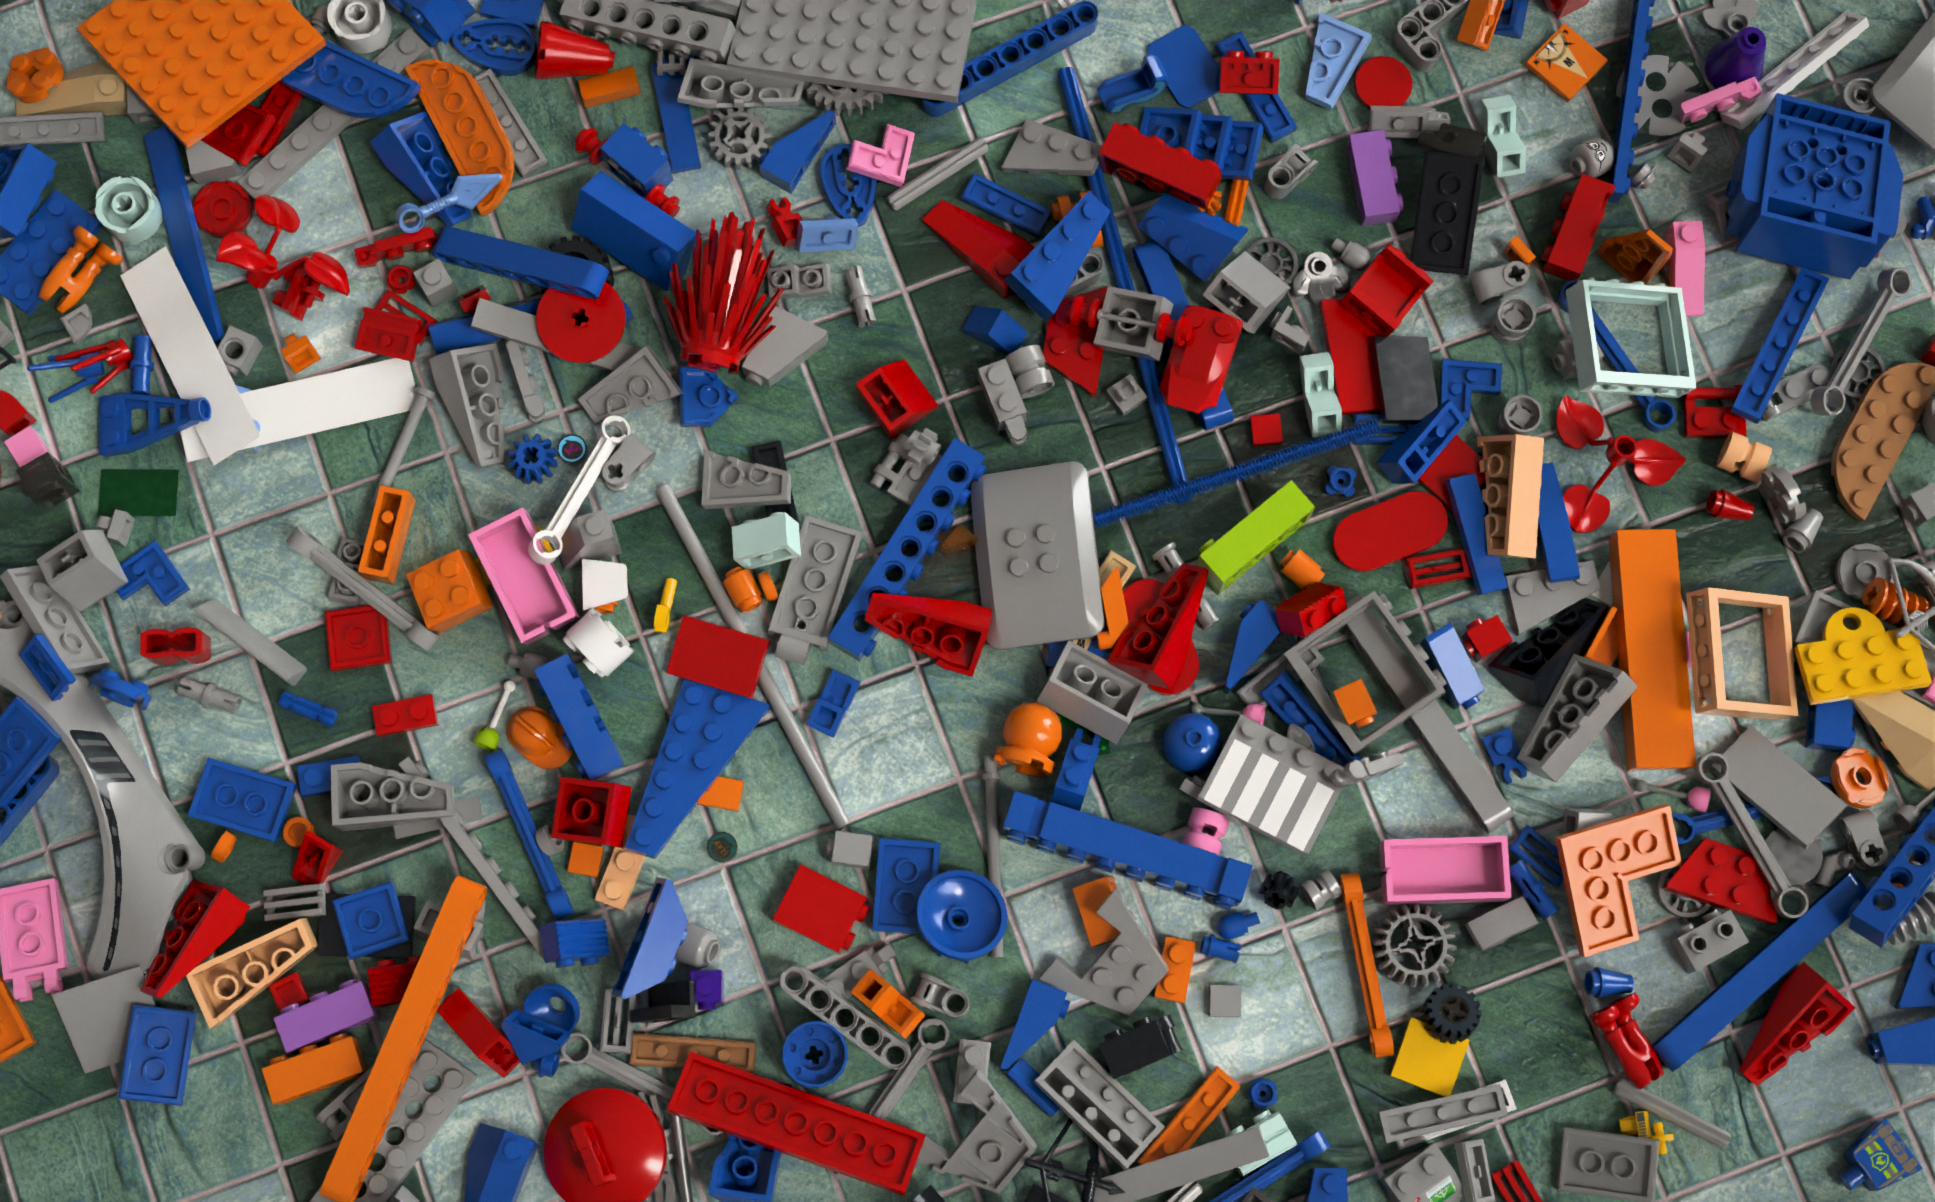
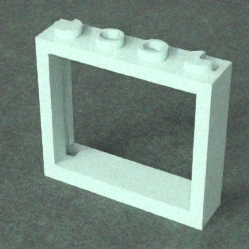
M1590 277L1587 280H1578L1575 285L1566 290L1580 392L1680 398L1696 389L1682 288L1665 287V283L1654 286L1645 285L1642 281L1620 283L1617 279L1595 281V278ZM1591 301L1658 306L1668 375L1600 371Z

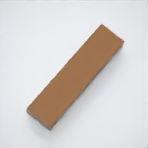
M633 1033L629 1065L683 1069L689 1053L693 1052L754 1074L757 1043Z

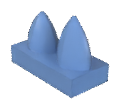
M828 214L825 220L812 221L804 218L799 221L797 226L798 233L795 246L799 253L854 249L858 223L855 218L841 219L832 214Z

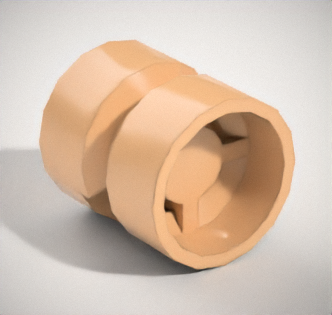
M1732 431L1720 451L1716 467L1730 473L1737 470L1740 477L1756 483L1767 466L1772 448L1757 441L1750 444L1748 437Z

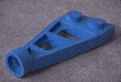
M130 393L99 397V455L110 457L133 453L192 427L199 422L208 421L211 418L210 403L205 397L188 400ZM161 408H174L173 423L160 427ZM134 409L148 410V428L132 435L131 411Z

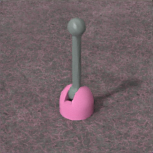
M1198 703L1191 707L1192 713L1199 714L1207 713L1240 717L1242 714L1261 725L1264 724L1265 719L1264 704H1249L1243 711L1202 707Z
M1638 780L1634 785L1635 789L1639 792L1648 790L1684 798L1690 808L1696 811L1706 812L1711 793L1709 788L1694 787L1688 793L1649 785L1644 780Z

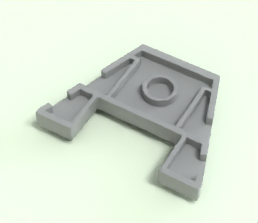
M1114 888L1097 908L1096 913L1119 930V934L1083 975L1057 955L1040 975L1039 980L1130 1016L1166 975L1169 966L1149 936L1145 935L1137 923V918L1123 902L1119 891Z
M977 1069L962 1088L960 1095L985 1113L952 1153H949L926 1136L916 1165H918V1162L933 1167L932 1171L941 1174L947 1172L959 1176L963 1182L1000 1194L1024 1165L1025 1159L1030 1158L1035 1152L1037 1144L982 1071Z

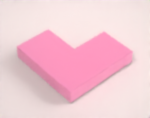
M887 124L881 148L854 140L851 145L846 170L901 187L905 180L915 133Z

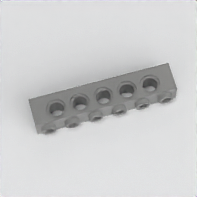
M564 0L559 13L567 28L577 33L588 31L603 39L614 37L629 45L640 43L655 51L666 49L682 57L692 55L699 57L703 61L716 63V61L727 63L733 36L736 32L731 19L648 0ZM598 11L596 15L590 16L593 12ZM625 17L622 21L617 22L619 18ZM652 23L649 27L643 28L646 24ZM678 29L676 33L669 35L672 30ZM705 35L703 39L696 41L699 36Z

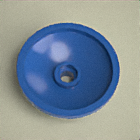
M951 870L935 876L925 885L917 900L916 921L922 937L935 951L951 959L973 960L985 956L998 945L1007 927V908L1001 893L988 879L971 871ZM952 918H958L961 921V925H955Z

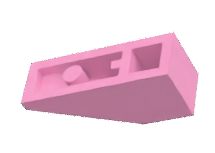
M1702 221L1672 222L1664 233L1665 242L1673 248L1671 257L1667 261L1670 287L1682 288L1686 316H1702L1704 312L1705 274Z

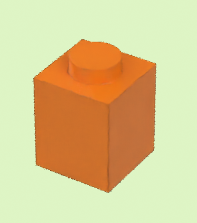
M1362 679L1333 691L1349 726L1356 724L1358 729L1374 722L1372 716L1378 714Z

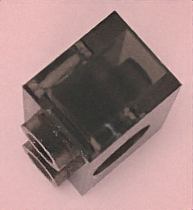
M49 452L44 453L16 470L21 479L17 484L26 497L30 496L36 505L41 503L48 510L80 492L66 466Z

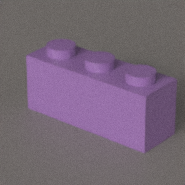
M1384 130L1350 134L1346 143V150L1361 226L1396 222L1400 211H1403V200L1401 194L1396 193L1395 184L1398 182L1396 167L1391 166L1389 157L1392 156L1390 139L1385 138Z
M352 979L340 984L339 991L329 995L327 991L310 997L311 1002L301 1007L296 1003L281 1009L282 1015L273 1019L286 1053L296 1054L301 1048L322 1043L334 1036L379 1019L380 1015L377 1008L371 1005L368 984Z

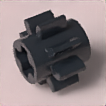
M1282 871L1274 875L1267 873L1259 890L1260 894L1265 895L1264 903L1277 910L1285 906L1291 908L1300 890L1299 887L1294 886L1295 878Z

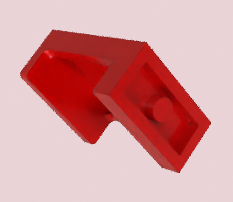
M1388 244L1368 266L1340 303L1379 336H1389L1400 325L1401 320L1420 296L1431 286L1433 280L1425 270L1415 266L1408 260L1401 250Z
M800 864L772 920L774 923L784 928H789L840 955L843 949L846 951L850 949L856 934L852 933V930L857 921L860 923L864 921L870 907L865 905L867 902L866 896Z

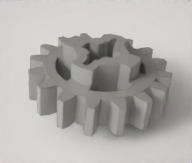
M728 108V115L726 116L719 112L717 114L719 123L712 121L710 124L713 131L708 132V138L712 141L709 144L711 152L716 151L715 157L717 161L725 158L726 167H729L734 162L736 163L737 170L741 169L742 163H746L749 168H752V160L755 159L759 162L761 152L764 153L766 150H769L767 144L772 143L771 135L768 134L770 132L769 123L763 124L765 121L763 114L755 117L754 108H751L748 113L744 112V108H738V112ZM725 131L727 136L723 139L724 142L721 143V135ZM759 132V140L757 144H755L753 138H755L757 136L756 133Z

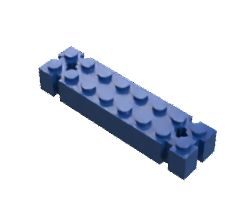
M1014 791L1003 826V834L1008 836L1007 840L1010 842L1024 845L1027 840L1036 843V849L1041 852L1054 854V851H1059L1066 854V859L1083 864L1084 860L1096 863L1095 868L1101 871L1112 873L1113 869L1125 872L1124 877L1133 881L1142 882V879L1154 881V887L1165 891H1171L1172 888L1183 890V896L1200 901L1201 897L1205 896L1213 899L1212 905L1226 910H1230L1231 907H1237L1242 902L1253 866L1066 806L1039 800L1037 797Z

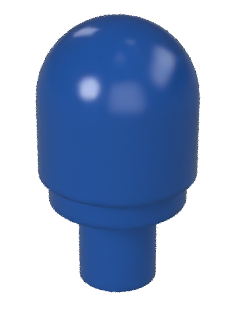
M1234 912L1221 917L1217 923L1218 934L1227 940L1244 936L1245 933L1249 932L1248 927L1260 924L1257 912L1245 916L1242 912Z

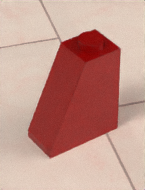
M460 988L447 996L438 1007L437 1012L472 1052L500 1076L505 1078L520 1063L506 1034Z

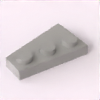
M1026 119L1001 168L1003 173L1028 171L1029 174L1057 172L1058 175L1093 176L1100 163L1099 151L1102 145Z
M645 346L578 398V401L594 423H599L609 416H619L684 393L649 346Z
M704 449L701 506L704 509L790 504L792 475L785 470L758 463H748L735 457L718 455Z
M1594 560L1578 563L1580 578L1575 580L1550 583L1546 569L1505 576L1508 585L1506 591L1517 636L1597 592L1600 589Z

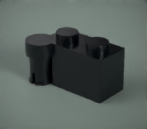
M1171 1014L1151 1021L1150 1016L1132 1023L1134 1026L1133 1030L1124 1034L1120 1028L1104 1035L1106 1041L1100 1043L1099 1046L1113 1079L1173 1055L1172 1049L1174 1053L1183 1050L1173 1029L1175 1024Z

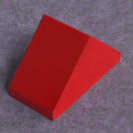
M307 831L304 835L291 877L304 885L323 884L343 851L312 832Z

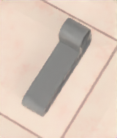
M1425 0L1401 18L1393 36V43L1416 70L1429 72L1436 67L1442 48L1433 34L1465 11L1470 0H1457L1458 3L1454 4L1447 0ZM1424 14H1432L1436 19L1429 20ZM1403 30L1411 31V32L1414 34V36H1413V37L1405 36V35L1402 33V31H1403ZM1420 52H1429L1433 57L1425 58Z

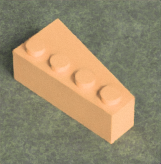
M1517 434L1478 436V447L1483 449V460L1479 461L1480 473H1485L1486 489L1482 490V499L1488 506L1489 513L1484 517L1488 555L1509 558H1536L1544 438Z
M307 918L298 919L195 967L186 975L209 1029L220 1026L318 947V942Z

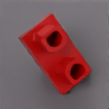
M304 263L283 274L284 280L290 283L288 291L279 290L273 298V303L299 321L303 320L307 308H311L314 300L323 302L325 294L318 290L321 284L304 271Z

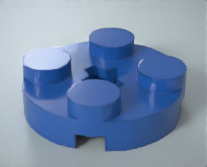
M102 668L100 674H93L88 685L91 690H94L95 686L102 689L100 695L111 701L133 708L135 703L142 704L140 710L147 709L152 697L147 693L149 686L136 680L128 683L119 679L120 675L106 668Z

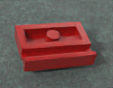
M364 307V317L360 322L354 349L413 362L420 335L418 332L423 320Z

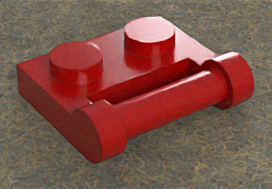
M1734 385L1733 388L1696 387L1693 391L1683 395L1684 438L1727 439L1732 431L1746 437V419L1731 413L1732 407H1695V399H1733L1734 404L1743 385Z

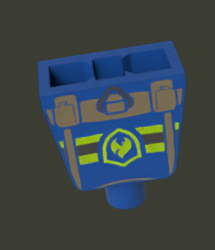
M1883 1118L1874 1120L1844 1151L1843 1156L1851 1167L1841 1173L1839 1179L1850 1191L1861 1183L1869 1191H1878L1919 1172L1923 1168L1889 1121Z

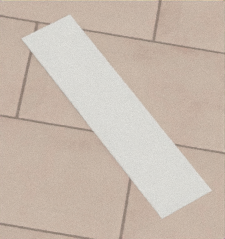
M163 247L120 275L180 399L189 400L205 397L210 403L211 418L208 421L199 422L194 427L213 466L260 437L261 435L167 247Z
M393 358L240 393L252 419L259 423V433L261 435L240 450L411 411L417 395L414 394L416 387L409 361ZM194 426L180 431L187 462L209 458Z

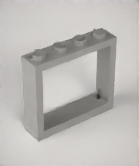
M1375 591L1284 653L1355 755L1446 693L1443 686L1447 682L1437 668L1433 671L1430 670L1425 663L1429 656L1419 643L1413 646L1407 637L1412 632L1402 618L1396 621L1389 611L1394 609L1385 594L1383 593L1378 596ZM1374 606L1433 690L1359 740L1301 656Z

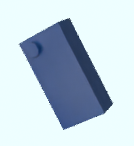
M602 171L597 173L580 189L571 226L573 231L584 238L591 239L593 244L597 243L601 246L602 250L665 291L672 287L670 282V271L673 272L672 263L678 266L680 278L686 273L696 236L695 231Z

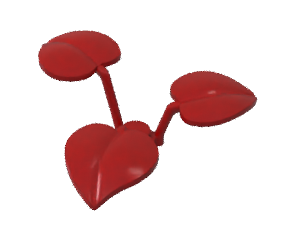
M261 195L255 199L253 204L255 214L266 224L275 226V231L264 253L261 249H257V245L251 237L240 232L228 233L218 246L216 262L230 263L248 270L245 274L246 280L256 288H265L272 278L278 280L281 275L304 263V271L315 281L346 296L350 293L348 277L344 267L333 257L321 252H314L311 258L303 256L278 271V261L270 255V252L281 232V228L287 232L295 233L300 226V219L295 209L279 198Z
M1565 396L1558 406L1555 419L1556 430L1560 439L1567 446L1577 450L1583 448L1587 443L1591 446H1608L1606 458L1610 465L1595 483L1592 490L1585 485L1578 484L1568 488L1563 494L1570 528L1576 533L1592 532L1607 520L1610 513V502L1607 497L1596 492L1616 466L1624 465L1627 461L1634 464L1633 473L1635 477L1643 484L1655 487L1669 481L1686 462V459L1676 450L1652 439H1641L1636 442L1628 435H1621L1615 440L1612 437H1609L1607 440H1595L1604 431V420L1595 408L1568 396Z

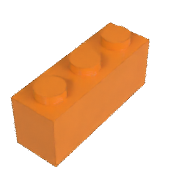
M382 485L379 487L358 569L361 576L367 580L390 585L395 584L416 502L410 491Z
M347 1033L330 1038V1044L318 1048L317 1044L301 1048L299 1050L300 1055L288 1058V1055H282L269 1060L270 1066L261 1069L272 1104L283 1105L362 1076L368 1069L358 1038L348 1037Z

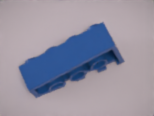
M1090 191L1084 195L1004 280L1045 322L1055 314L1111 212Z

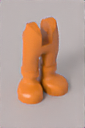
M79 224L73 231L75 237L73 248L70 246L66 251L67 253L50 271L38 297L46 302L55 294L60 286L67 290L55 306V309L61 314L71 309L85 295L95 277L102 271V266L106 264L119 265L124 259L103 242H100L90 259H87L80 271L74 277H71L75 268L85 258L84 255L99 242L98 238Z

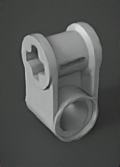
M1298 143L1294 144L1270 169L1264 185L1265 192L1273 199H1283L1315 170L1319 162L1311 160L1300 150ZM1280 178L1284 180L1286 184L1278 185L1273 181V179Z
M1512 261L1495 268L1481 270L1471 275L1469 279L1479 305L1483 306L1521 292L1529 280L1530 271L1523 262ZM1511 273L1513 274L1514 277H1519V278H1520L1518 282L1516 281L1515 278H1511V279L1509 278V276H1510Z
M630 434L602 468L606 487L613 492L626 490L637 476L651 464L656 456V452L634 434ZM613 472H614L615 474H619V473L621 472V473H622V477L619 478V477L615 476V477L612 479L611 474H612Z
M1867 809L1838 819L1839 833L1846 844L1848 852L1855 856V867L1858 870L1864 872L1872 871L1886 862L1888 851L1872 811ZM1865 853H1872L1874 858H1867Z
M921 972L920 978L922 980L915 995L910 997V1002L955 1020L963 1019L967 1016L971 1005L966 993L934 976ZM958 996L964 999L965 1005L960 1012L954 1013L948 1009L947 1005L951 998Z

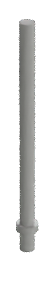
M994 755L984 756L985 774H982V781H985L988 880L1001 893L997 781L1000 780V774L997 773V764L993 760ZM1003 937L991 951V958H1003Z

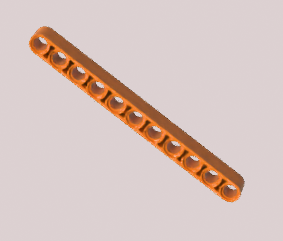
M460 875L454 879L323 1181L320 1196L334 1202L355 1201L485 900L488 890L486 886Z

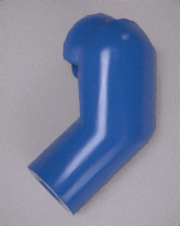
M1929 196L1921 197L1916 201L1921 221L1920 223H1914L1910 229L1911 236L1914 239H1927L1931 236L1935 226V208Z

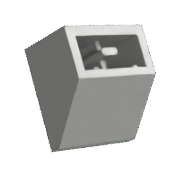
M1244 251L1217 275L1202 295L1225 314L1243 321L1242 328L1254 334L1291 287Z
M80 530L36 559L48 585L79 611L87 610L128 583L103 530Z

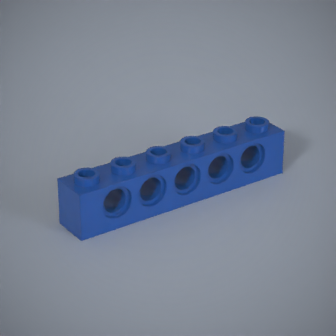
M1935 799L1932 804L1934 806L1930 813L1925 811L1916 824L1918 829L1913 835L1908 833L1899 846L1901 851L1896 857L1891 855L1882 868L1884 873L1879 879L1874 877L1865 890L1867 895L1862 901L1857 899L1848 912V915L1851 916L1849 929L1880 948L1888 941L1935 879V843L1926 841V839L1935 840ZM1909 861H1916L1921 865H1913ZM1892 883H1900L1904 887H1896ZM1875 905H1883L1887 909L1881 910L1875 907Z

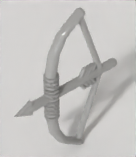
M1888 558L1886 563L1890 565L1905 626L1895 632V637L1901 638L1908 632H1911L1935 652V646L1920 634V632L1928 627V619L1935 615V605L1924 613L1915 610L1908 615L1895 564L1906 565L1919 573L1929 584V589L1934 593V596L1935 577L1927 568L1913 560Z

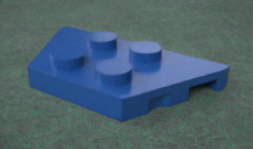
M1935 944L1916 946L1912 957V966L1907 970L1904 979L1903 991L1895 1004L1896 1009L1935 1007Z

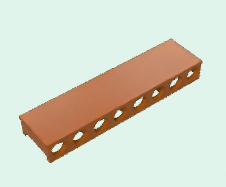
M1676 529L1616 530V533L1608 538L1613 606L1618 609L1615 613L1619 650L1617 655L1618 668L1623 670L1638 686L1622 705L1627 772L1635 770L1678 769L1684 771L1696 768Z

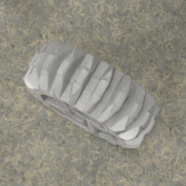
M1417 903L1413 904L1411 913L1406 904L1400 906L1401 916L1395 909L1389 911L1392 921L1383 917L1380 922L1386 929L1377 927L1374 931L1382 939L1372 941L1373 946L1382 948L1381 951L1373 954L1374 958L1384 957L1385 959L1384 962L1378 965L1379 969L1382 970L1389 966L1391 968L1387 973V978L1389 979L1398 973L1397 984L1403 985L1408 977L1411 988L1416 987L1417 978H1419L1423 987L1429 985L1428 976L1434 982L1439 981L1440 977L1436 970L1443 974L1448 973L1449 969L1443 962L1453 963L1455 958L1448 955L1447 952L1457 950L1456 945L1447 943L1448 940L1455 938V933L1445 934L1444 932L1450 926V923L1448 921L1442 925L1438 923L1442 917L1440 912L1431 918L1430 906H1426L1421 914L1420 906ZM1413 921L1428 926L1435 936L1420 934L1417 926L1413 925ZM1403 922L1405 928L1403 930V942L1391 946L1392 933ZM1410 937L1413 938L1414 942H1428L1417 949L1419 953H1416L1415 949H1401L1412 942L1409 939ZM1438 945L1436 959L1426 969L1424 961H1426V949ZM1394 955L1407 956L1411 960L1412 965H1415L1416 970H1410L1402 966L1395 959Z

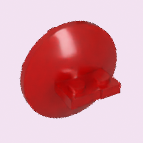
M617 1088L587 1090L568 1100L551 1120L544 1141V1164L552 1186L565 1202H644L655 1190L664 1172L667 1158L665 1133L655 1112L638 1096Z

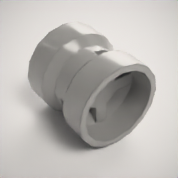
M1328 869L1318 873L1317 878L1313 881L1307 880L1300 884L1305 898L1315 911L1323 907L1325 901L1329 899L1334 900L1343 895L1338 882Z

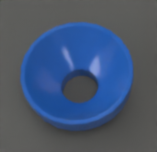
M554 983L542 984L531 991L525 999V1013L569 1032L573 1031L579 1021L580 1008L578 1001L564 986ZM552 997H558L564 1001L566 1006L564 1011H558L552 1007Z

